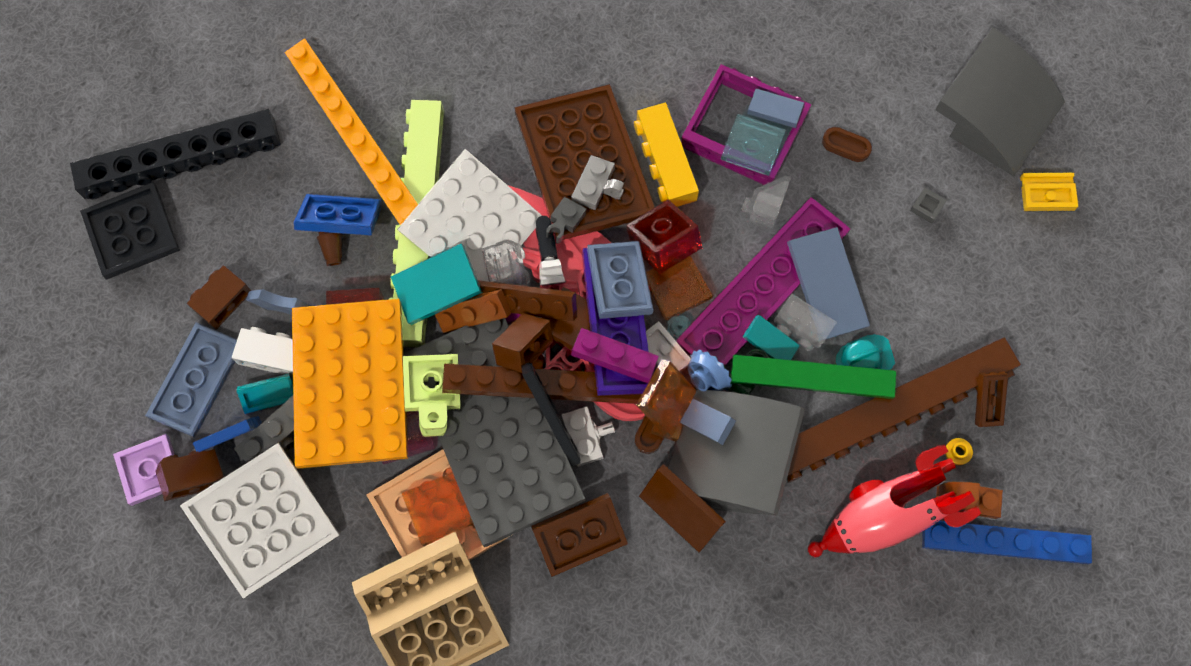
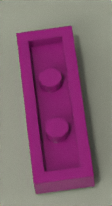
M581 328L571 353L574 357L648 384L659 357Z

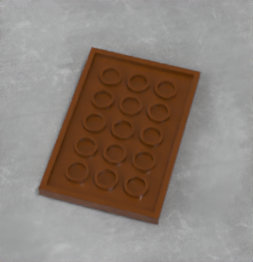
M610 84L514 107L549 218H551V214L564 197L572 201L571 196L591 155L615 163V169L610 180L616 179L624 183L622 188L624 192L621 199H615L603 193L596 210L582 206L586 208V215L573 233L568 230L564 231L563 240L656 215L653 201ZM554 232L555 237L557 238L559 234L557 232Z

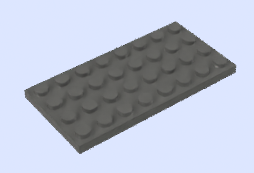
M505 318L470 327L464 326L404 354L405 356L458 354V364L501 367L496 365L492 343L509 326ZM428 377V382H424V385L434 388L435 385H439V382H436L434 377ZM460 394V409L447 410V430L443 436L438 437L482 546L492 545L586 501L568 458L564 454L535 398Z

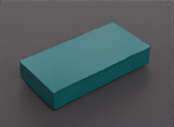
M760 315L755 316L742 336L765 355L773 359L791 360L800 346Z
M290 373L237 387L236 390L245 414L284 404L294 395L293 381Z

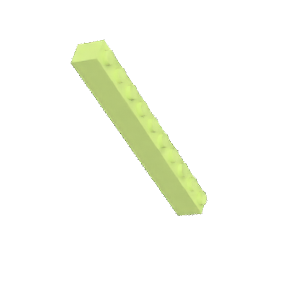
M411 100V109L406 110V124H409V131L404 133V146L407 147V153L402 155V170H405V174L401 180L418 204L439 180L444 109L441 101ZM396 225L395 239L398 240V249L393 251V264H396V273H392L391 276L431 258L397 230L400 225ZM391 279V289H394L393 298H389V300L399 299ZM401 306L403 347H420L424 345L427 318L410 325L407 323Z

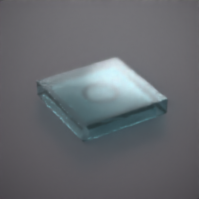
M737 114L721 160L769 176L786 130Z

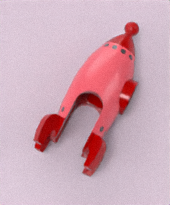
M945 445L923 451L917 456L915 464L918 471L902 475L885 483L882 480H870L855 487L849 494L850 503L831 522L823 535L822 541H813L808 545V553L816 558L820 557L824 550L847 554L875 552L899 544L930 528L942 519L951 527H961L974 520L981 514L978 506L959 511L976 501L971 491L956 496L954 491L913 507L904 508L908 501L945 481L946 477L944 474L956 468L951 458L933 465L934 460L949 452Z

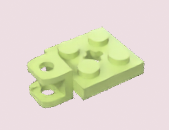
M458 354L403 356L405 412L419 411V427L424 437L443 436L447 430V410L460 409V394L442 393L444 364H458ZM428 377H434V380L439 382V385L429 388L427 385H424V382H428Z

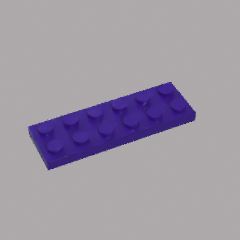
M583 248L582 260L590 331L649 352L644 315L599 319L587 248ZM594 364L598 396L650 394L653 392L652 376L648 384Z

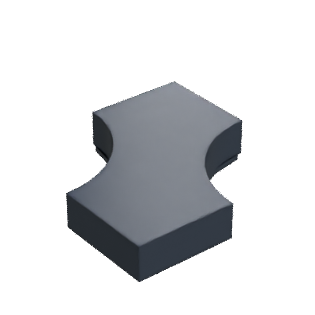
M264 289L249 291L246 298L247 301L266 310L279 311L292 315V308L312 306L297 298L276 295Z

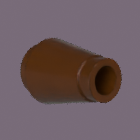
M318 232L317 240L326 265L335 266L342 264V233Z

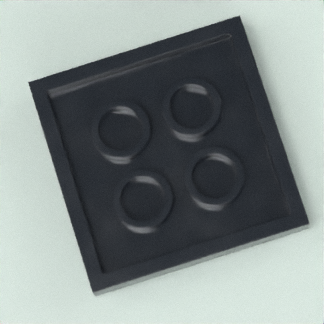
M154 182L80 210L99 268L106 280L180 251L159 191Z

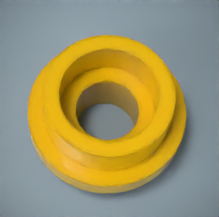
M955 438L946 445L949 451L945 454L946 458H951L955 465H964L971 460L973 449L965 439ZM956 447H961L964 454L958 455L955 450Z

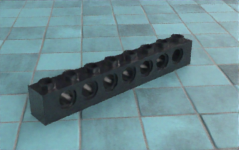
M268 108L71 162L70 166L75 190L84 199H98L102 194L123 192L127 187L134 185L144 186L151 183L152 180L160 178L170 179L178 173L185 171L195 172L200 170L201 167L210 164L221 165L226 160L246 158L250 153L257 151L268 152L281 145L275 119ZM255 134L252 138H247L249 135ZM231 140L227 145H223L226 141ZM206 147L203 151L198 152L201 148ZM181 154L178 158L174 159L176 155Z

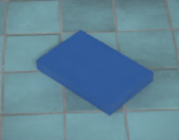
M306 194L293 222L294 230L372 235L382 208V201L371 198Z
M256 416L193 442L196 452L204 451L256 429L262 424L259 416Z

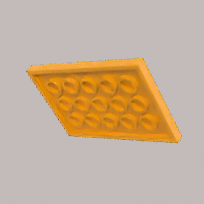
M400 299L292 308L295 467L298 469L408 459Z

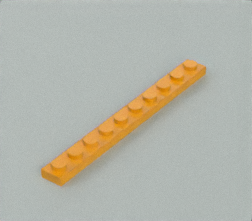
M304 38L287 50L285 54L401 225L418 203Z

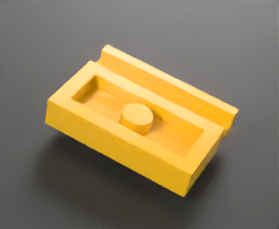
M1023 173L1020 181H1022L1021 190L1024 211H1075L1078 208L1076 184L1073 181L1074 173Z

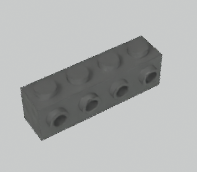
M294 395L234 448L246 463L278 442L285 452L294 446Z

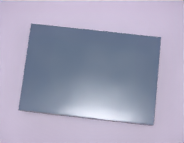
M640 242L588 245L587 254L599 319L652 314L654 309Z

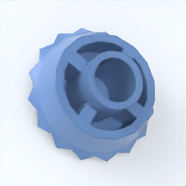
M700 349L697 352L693 351L688 364V373L693 385L701 391H728V388L732 387L730 383L732 379L729 377V371L724 368V364L719 362L716 356H711L708 351L703 352Z

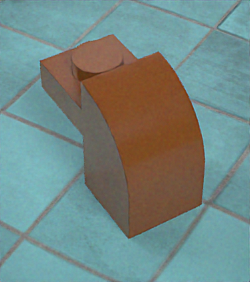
M947 482L937 486L936 497L954 491L956 496L971 491L976 501L959 511L978 506L981 511L979 516L993 519L1001 518L1003 490L981 487L979 483Z

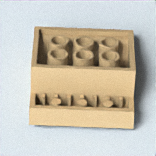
M456 532L352 582L354 594L367 616L371 636L388 666H469L509 646Z

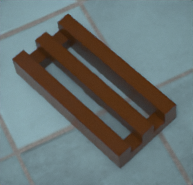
M1003 371L997 374L994 372H989V374L979 373L975 414L976 426L991 427L1004 425L1008 384L1007 373ZM996 380H998V382H997V394H996V396H995V384H996ZM995 406V416H994V420H992V419H993V407Z

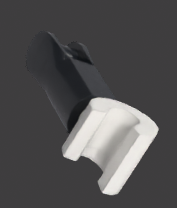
M540 216L536 220V235L541 259L539 268L541 286L566 283L560 259H557L553 232L548 238L546 237V230L552 224L547 216Z

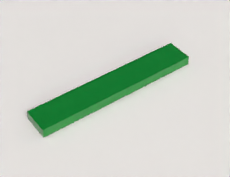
M733 355L732 381L730 383L894 399L896 371Z

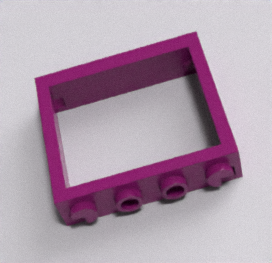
M720 64L682 135L681 144L684 149L771 188L809 114L812 104L801 100V97H794L785 93L779 87H771L762 83L756 77H749L740 73L735 68L731 69ZM722 84L750 97H753L755 89H760L804 102L796 128H792L773 167L696 133Z

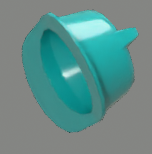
M873 334L849 342L841 347L836 355V364L891 370L895 364V359L889 340L884 336Z

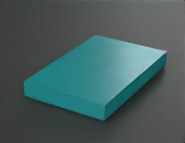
M459 244L391 276L407 323L410 325L482 293L463 244Z

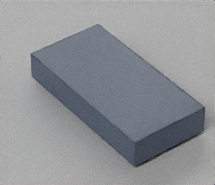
M755 89L747 114L796 128L804 102Z
M692 399L680 421L683 425L721 445L724 444L736 422L733 418L695 399Z

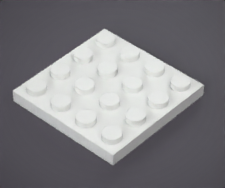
M464 149L397 230L429 257H434L459 244H463L477 280L492 282L535 230L536 220L542 215L470 152Z
M279 442L180 505L242 598H245L339 536V532Z

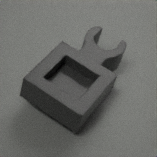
M564 197L551 214L550 221L554 224L548 226L546 237L548 238L552 232H557L559 235L556 238V243H560L563 240L565 230L573 233L586 215V208Z

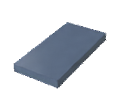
M832 228L788 241L787 244L819 341L869 327L870 324L838 228Z
M196 322L145 416L195 438L235 362L232 359L237 339Z

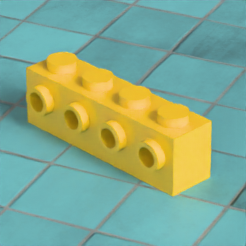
M666 102L637 110V121H634V128L637 136H642L644 142L641 144L645 158H650L652 165H649L653 180H658L660 187L657 189L661 202L665 201L667 208L672 209L697 201L699 190Z

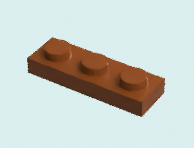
M502 289L474 296L435 314L442 332L446 333L464 326L470 327L507 318L512 312Z

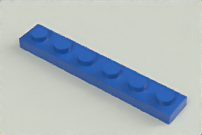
M945 521L937 522L924 530L922 534V548L1079 564L1092 563L1091 535L977 524L951 527Z

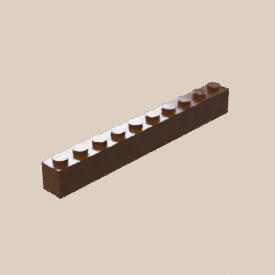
M1004 337L895 388L894 399L873 398L799 433L787 482L791 483L803 476L801 472L811 468L813 472L826 466L825 460L835 457L836 460L844 458L851 453L849 449L857 445L860 449L875 442L873 438L880 434L885 438L898 431L897 426L906 423L907 427L922 420L921 415L927 412L930 415H934L944 410V404L953 401L954 404L964 401L969 397L967 393L973 390L977 392L979 373L989 374V372H994L997 374L1003 371L1008 374V379L1015 376L1013 371L1021 365Z

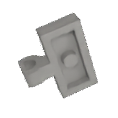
M591 155L571 196L572 201L596 210L603 193L615 199H621L624 189H622L624 183L616 179L610 180L615 169V163Z

